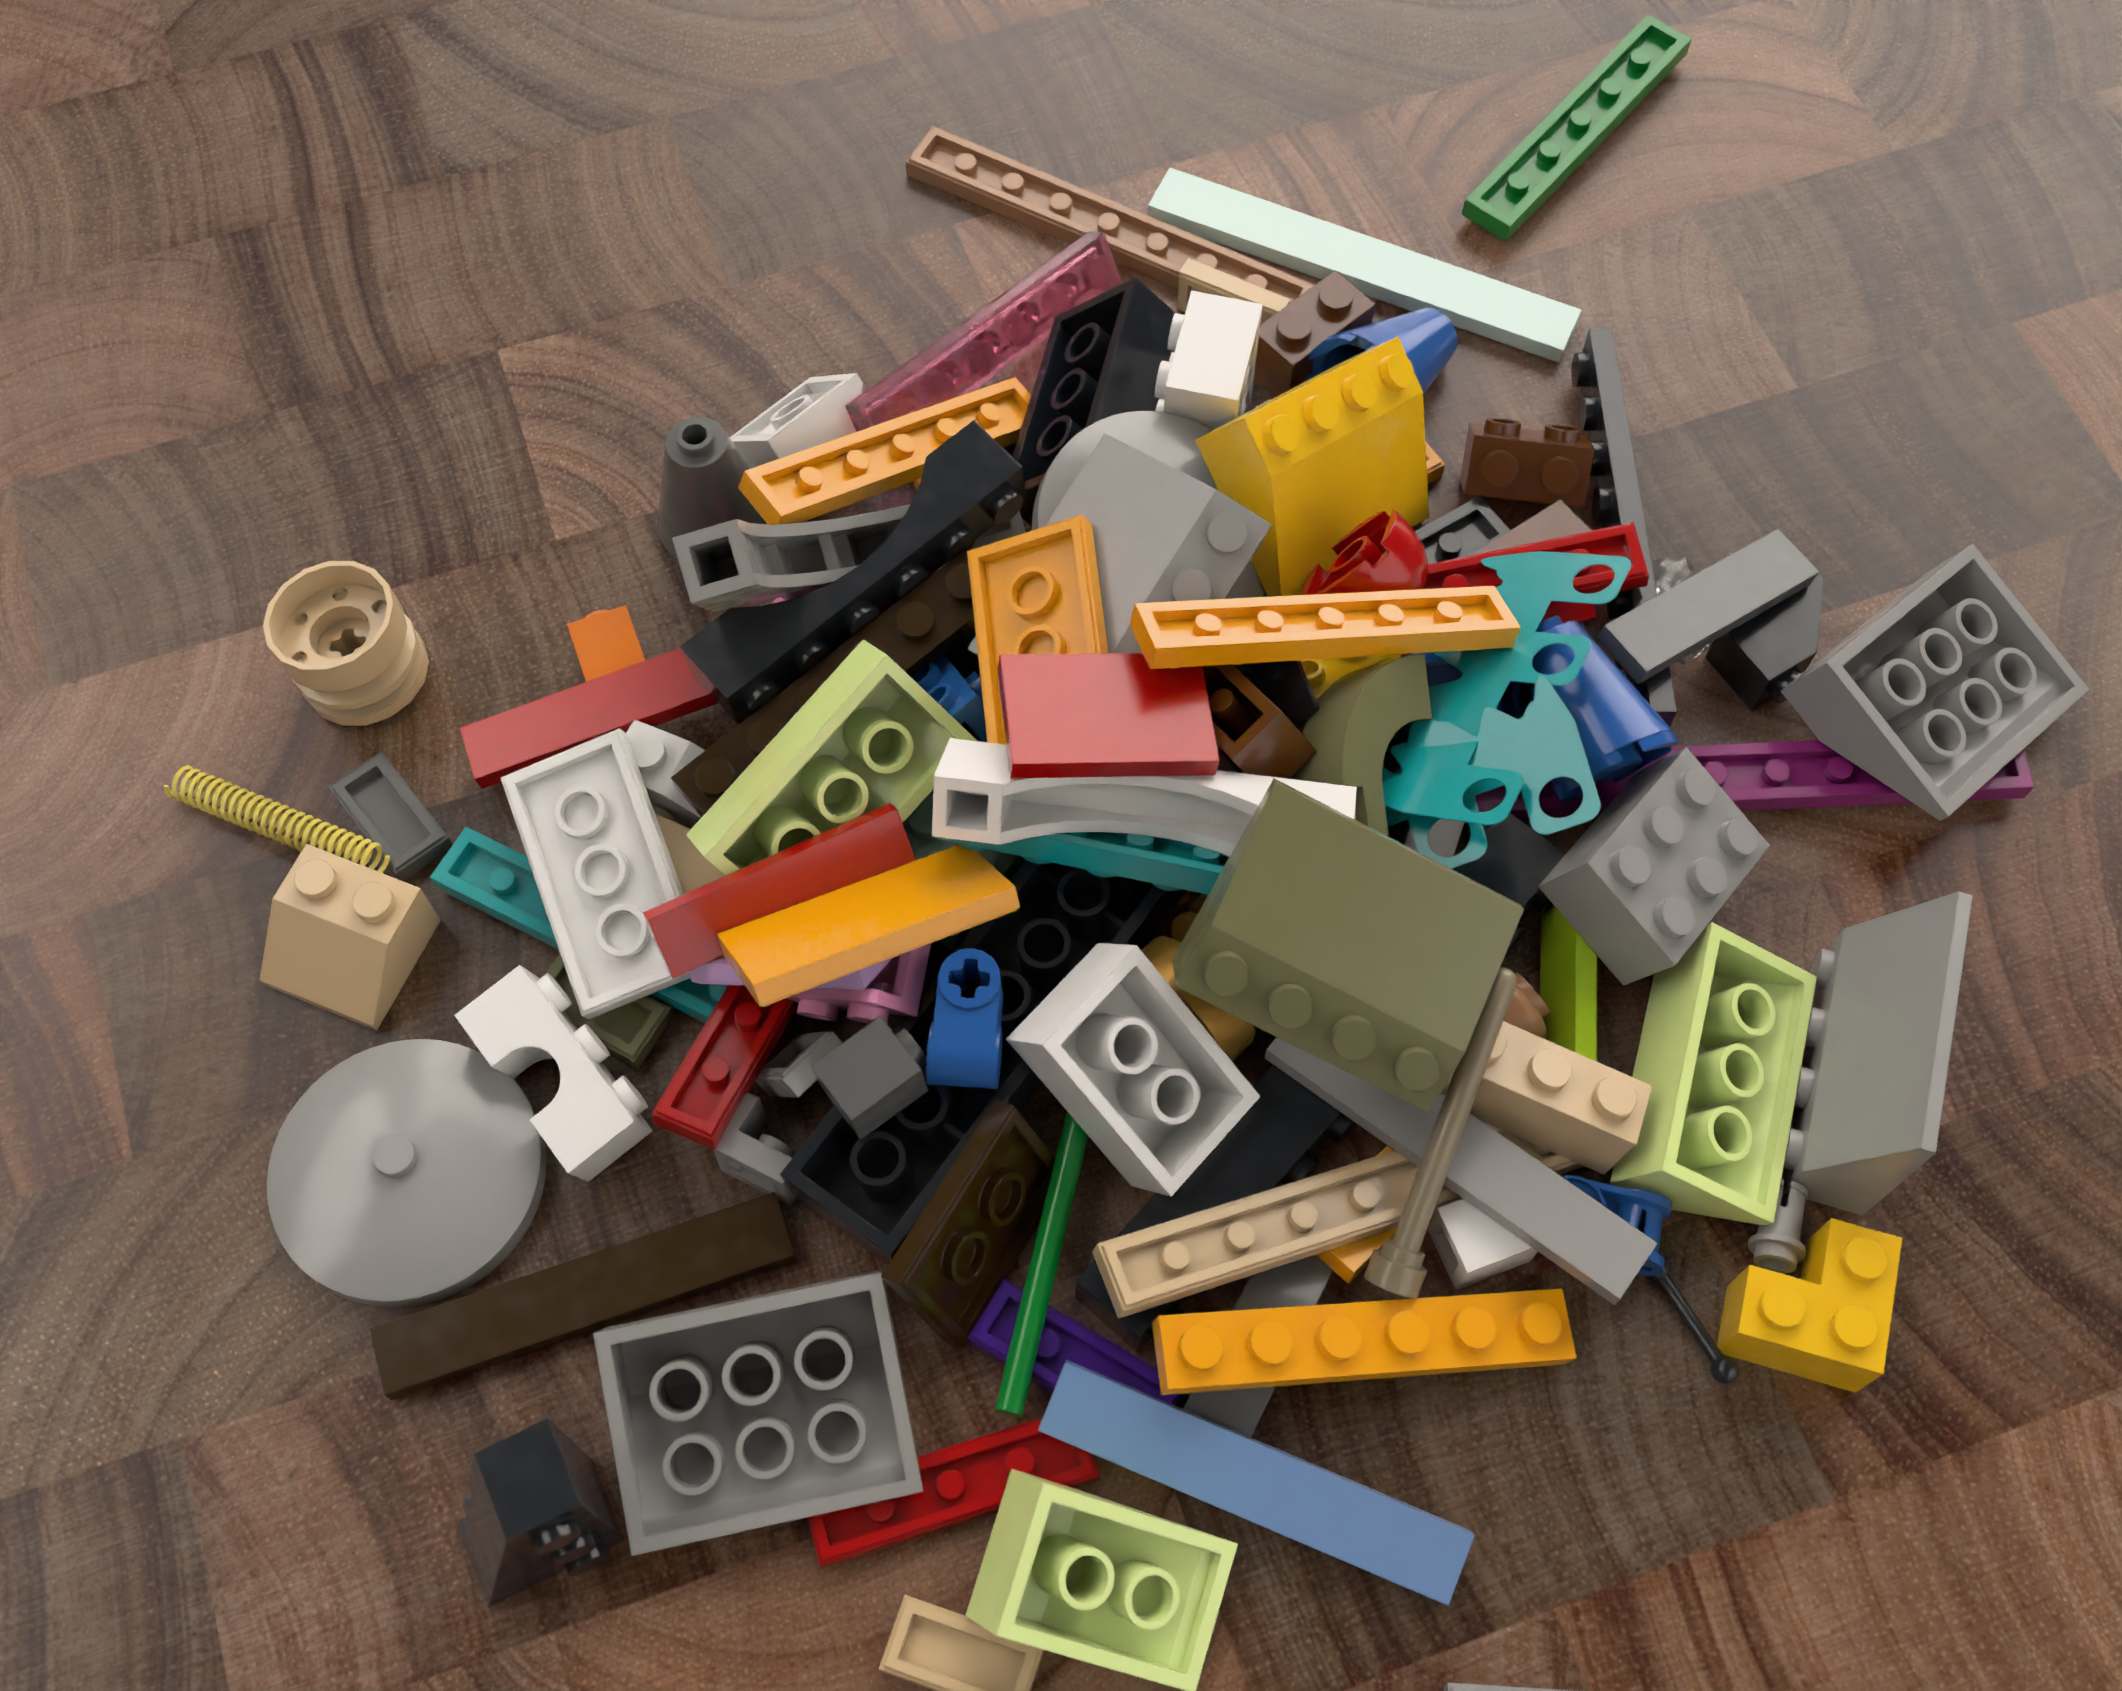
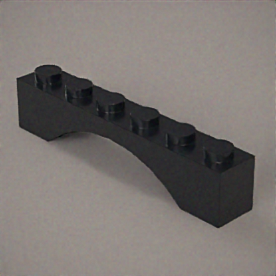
M973 420L926 456L921 481L907 513L889 538L861 565L833 583L798 598L764 606L729 608L680 646L693 676L739 725L845 641L880 616L894 603L920 585L945 563L951 561L967 547L971 550L976 539L992 526L1004 524L1011 520L1018 513L1023 502L1027 500L1023 467Z

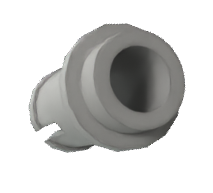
M1781 1179L1774 1223L1765 1226L1758 1225L1757 1234L1749 1238L1748 1248L1754 1254L1753 1262L1756 1266L1778 1273H1791L1796 1270L1797 1262L1802 1261L1806 1256V1248L1800 1242L1805 1202L1808 1200V1190L1803 1185L1791 1181L1786 1207H1782L1781 1197L1784 1179Z

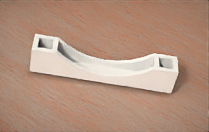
M949 738L934 774L932 836L1000 845L1025 838L1060 833L1113 832L1140 834L1181 841L1214 850L1230 857L1274 778L1355 819L1356 787L1217 770L1215 775L1010 779L1006 745Z

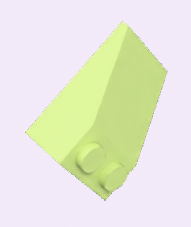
M1011 1469L965 1616L997 1637L1185 1691H1196L1238 1544L1075 1488Z

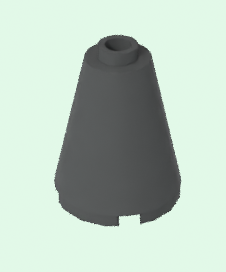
M692 417L680 421L669 431L665 442L657 528L662 544L668 550L670 557L678 565L679 561L672 541L673 537L734 519L754 524H767L738 489L744 471L749 470L750 467L724 428L718 422L705 417Z

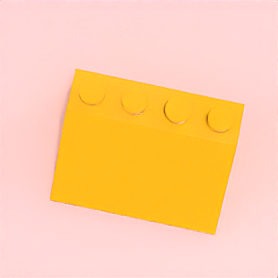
M1395 337L1347 359L1195 439L1218 491L1272 524L1266 538L1251 560L1268 597L1301 595L1302 586L1314 567L1319 563L1327 571L1338 556L1331 548L1356 526L1376 513L1385 511L1391 516L1392 510H1396L1411 527L1429 517L1423 391L1399 337Z

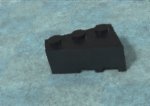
M547 1418L474 1453L467 1484L472 1496L464 1499L463 1508L467 1517L460 1519L458 1527L488 1608L565 1569L568 1576L587 1572L609 1559L608 1548L625 1540L594 1461L550 1419Z

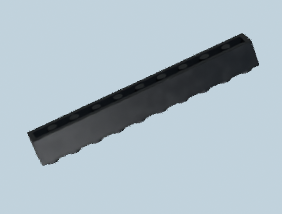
M1509 813L1504 821L1491 825L1485 832L1488 845L1486 852L1481 858L1452 868V870L1509 898L1524 908L1505 956L1524 934L1526 928L1520 922L1527 914L1534 909L1542 915L1551 906L1552 902L1538 886L1566 855L1511 813ZM1272 1065L1253 1086L1261 1097L1172 1197L1155 1193L1115 1238L1308 1178L1314 1173L1320 1163L1313 1155L1328 1138L1339 1144L1357 1123L1281 1069ZM1096 1260L1076 1279L1075 1298L1137 1353L1150 1339L1154 1340L1152 1322L1158 1316L1186 1314L1179 1307L1187 1298L1184 1297L1118 1319Z

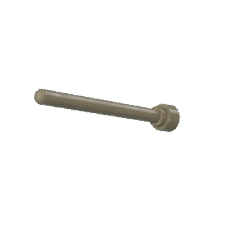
M1501 967L1499 969L1465 1054L1454 1070L1393 1240L1385 1239L1381 1250H1373L1364 1274V1278L1367 1281L1394 1294L1413 1299L1418 1298L1427 1270L1422 1266L1425 1254L1420 1251V1247L1517 985L1515 974L1508 968Z

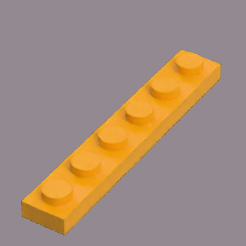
M1016 377L746 470L743 473L738 489L767 524L802 523L920 479L926 456L973 420L1002 448L1017 443L1031 394Z
M1495 586L1135 603L1130 620V627L1150 669L1513 648L1521 629Z
M1562 1289L1161 1315L1152 1322L1161 1395L1565 1365L1577 1359Z

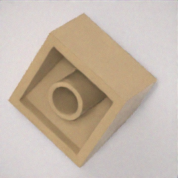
M306 844L272 898L260 981L267 987L377 1031L441 919L421 888Z

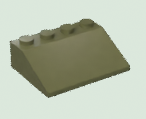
M1274 778L1172 959L1176 987L1429 1112L1465 1054L1524 908L1509 898Z

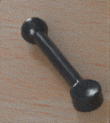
M1658 1252L1665 1259L1663 1273L1644 1277L1649 1281L1658 1282L1711 1361L1710 1372L1712 1377L1717 1382L1723 1384L1734 1382L1739 1373L1737 1362L1731 1357L1724 1356L1670 1277L1671 1263L1669 1258L1665 1254Z

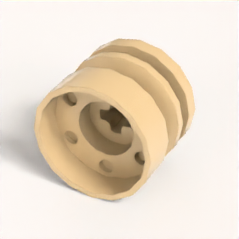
M327 561L303 569L286 581L268 603L263 622L266 644L281 666L292 677L294 684L302 692L308 703L322 718L342 726H367L390 718L411 703L425 683L429 659L424 641L415 630L411 620L404 614L403 607L389 584L374 568L355 561Z

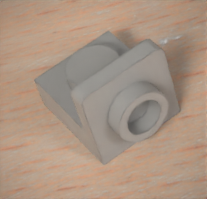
M747 1092L719 1141L716 1150H713L721 1171L766 1194L775 1192L779 1201L791 1206L795 1197L781 1178L780 1173L796 1153L782 1141L766 1134H762L756 1140V1137L767 1121L761 1099Z

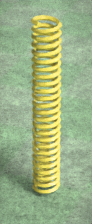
M183 766L176 772L172 780V791L168 785H164L165 793L170 798L184 802V804L191 805L194 808H199L201 811L208 812L221 819L223 818L225 821L232 822L235 825H240V827L247 828L249 831L256 832L259 835H264L266 838H272L273 841L288 845L290 848L297 849L302 852L310 840L311 846L315 847L318 844V848L322 850L327 846V852L332 853L335 850L334 855L340 857L343 854V858L347 860L352 856V862L357 863L360 860V865L362 866L368 864L373 854V848H376L375 859L368 867L373 870L381 859L382 848L378 842L373 843L371 839H364L361 835L356 836L354 832H347L344 828L339 829L337 825L331 826L329 822H322L319 818L314 819L312 815L306 816L305 812H298L295 808L290 809L288 805H281L277 801L273 802L270 798L257 795L253 791L249 792L246 788L241 789L239 785H233L232 782L228 781L225 782L221 778L217 779L214 775L209 776L207 772H201L200 769L196 768L193 769L192 766ZM188 771L182 778L180 783V790L179 792H177V782L179 777L183 772ZM385 855L382 865L377 870L378 872L383 873L386 869L390 855Z

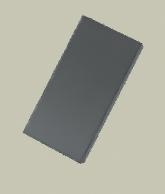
M382 752L328 786L335 799L365 838L371 839L373 843H380L382 860L384 861L385 855H390L387 866L398 880L404 882L447 853L453 845L443 829Z

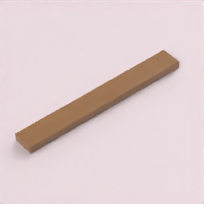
M934 126L930 128L905 162L906 174L912 178L1177 290L1179 271L1188 258L1290 299V303L1314 286V284Z

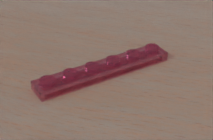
M1089 231L845 405L856 432L977 390L1048 338L1055 316L1119 286L1122 282L1105 233Z

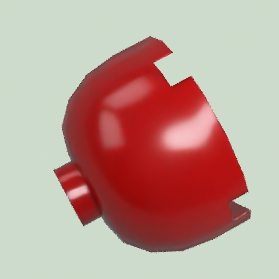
M1392 510L1391 516L1385 511L1376 513L1356 526L1331 548L1338 556L1327 571L1319 563L1314 567L1302 586L1301 595L1423 589L1428 573V560L1424 544L1398 511Z

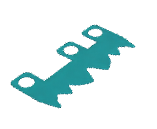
M1536 551L1494 556L1480 560L1485 567L1497 570L1496 574L1502 580V584L1496 587L1521 629L1513 648L1434 652L1436 656L1459 669L1463 675L1460 679L1428 687L1432 719L1430 720L1450 722L1469 734L1477 736L1484 709L1489 706L1497 708L1510 681L1535 684L1541 673L1534 670L1532 660L1538 651L1549 645L1564 644L1571 647L1574 651V660L1569 667L1559 673L1541 675L1552 686L1567 685L1575 680L1591 649L1590 639L1580 635L1536 632L1551 601L1598 605L1612 601L1618 595L1631 569V562L1628 558L1609 555ZM1606 565L1614 571V580L1607 588L1600 592L1584 594L1576 591L1573 587L1574 577L1586 567ZM1479 741L1406 749L1407 742L1393 746L1390 750L1403 771L1401 774L1391 777L1384 782V802L1386 807L1401 813L1481 825H1496L1504 821L1509 815L1523 787L1524 779L1516 771L1468 765ZM1494 779L1500 781L1505 786L1506 796L1504 800L1490 811L1472 812L1463 805L1465 791L1478 781Z
M1541 674L1535 682L1534 701L1529 703L1524 715L1520 719H1516L1489 706L1482 713L1477 736L1469 734L1450 722L1436 720L1416 721L1410 728L1406 749L1479 741L1468 765L1520 773L1524 779L1521 793L1532 828L1539 834L1550 835L1594 819L1600 811L1601 802L1576 722L1550 682ZM1383 766L1382 784L1387 779L1401 774L1403 771L1402 767L1397 773H1392ZM1559 777H1568L1575 780L1583 791V800L1577 811L1564 818H1553L1546 815L1539 805V794L1542 788L1549 781ZM1485 779L1472 784L1463 795V805L1472 812H1479L1475 795L1501 787L1503 784L1494 779ZM1385 806L1387 827L1409 819L1417 852L1450 869L1475 861L1486 852L1488 843L1483 825L1466 822L1471 832L1467 847L1455 856L1442 857L1435 854L1428 843L1429 832L1440 818L1401 813Z

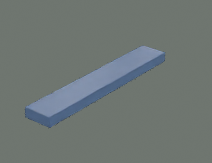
M1069 1360L1065 1361L1038 1429L1042 1433L1448 1606L1475 1536L1471 1530Z

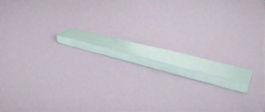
M1173 168L1168 169L1148 205V216L1201 238L1321 280L1333 271H1337L1364 295L1412 312L1423 308L1439 310L1449 318L1455 327L1558 363L1562 359L1581 313V309Z

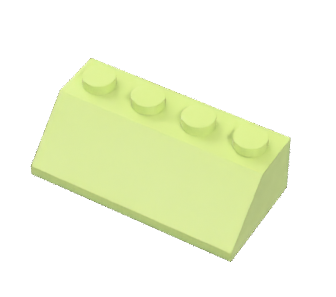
M863 639L686 836L709 862L725 875H729L889 803L898 809L903 823L933 790L934 774L949 738L977 740L887 654Z
M1713 922L1705 927L1675 966L1654 974L1632 1076L1652 1085L1637 1145L1613 1166L1610 1183L1622 1188H1637L1661 1194L1672 1202L1671 1210L1763 1226L1774 1223L1817 980L1815 975Z

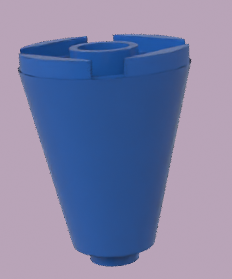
M1423 308L1337 333L1326 338L1311 351L1308 360L1313 358L1315 360L1312 366V373L1306 376V381L1347 359L1395 337H1399L1405 353L1413 365L1414 373L1424 395L1454 355L1458 344L1457 333L1449 318L1433 308Z
M1555 616L1540 622L1536 632L1580 635L1589 638L1591 641V649L1576 679L1567 685L1552 687L1576 722L1595 784H1601L1611 779L1614 783L1621 781L1672 751L1670 746L1678 745V740L1673 730L1577 621L1563 623L1560 616ZM1564 644L1546 646L1536 653L1532 660V667L1541 674L1559 673L1571 665L1574 660V651L1571 647ZM1527 683L1532 702L1534 701L1535 684ZM1559 777L1551 780L1553 790L1560 802H1569L1583 797L1582 788L1575 780L1568 777Z

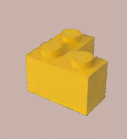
M1831 1218L1806 1241V1256L1803 1259L1800 1279L1748 1265L1727 1286L1717 1347L1722 1354L1851 1392H1858L1884 1374L1902 1238Z

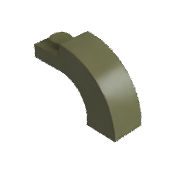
M1425 654L1406 656L1358 669L1342 676L1319 698L1317 703L1320 709L1307 719L1302 733L1317 752L1296 772V780L1356 787L1355 820L1388 836L1382 784V767L1386 749L1394 734L1402 726L1416 721L1432 719Z

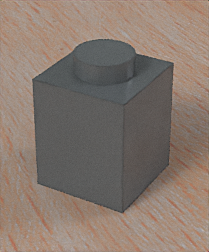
M881 1016L811 1065L821 1088L860 1140L928 1091L920 1069L927 1063L925 1054L906 1029H902L894 1035Z

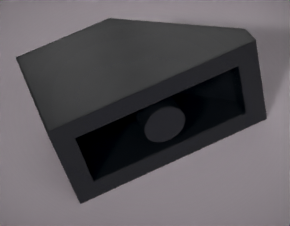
M1819 573L1809 586L1714 640L1705 656L1707 661L1751 711L1772 698L1777 703L1787 700L1781 693V690L1806 671L1817 653L1824 579Z

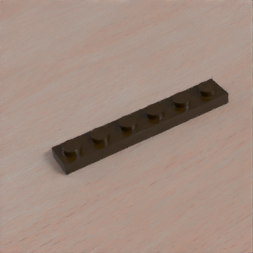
M967 547L674 774L671 777L674 786L701 817L704 816L863 639L887 654L912 678L973 630L975 622L967 551L970 549Z

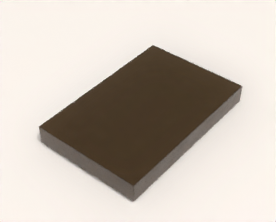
M996 1098L881 1275V1278L943 1341L960 1349L967 1342L970 1333L1039 1225L1055 1157L1014 1105Z

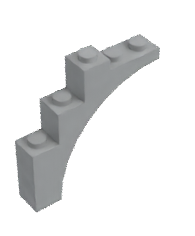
M910 504L871 513L805 523L770 525L754 524L734 519L673 537L672 541L691 604L721 615L729 608L749 607L779 597L784 600L798 598L833 583L861 565L889 538L907 513ZM1020 511L1008 522L1000 525L995 524L978 537L971 550L1026 533Z

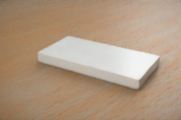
M620 728L501 777L581 1016L592 1019L689 979V972L672 979L643 912L684 895L627 734Z

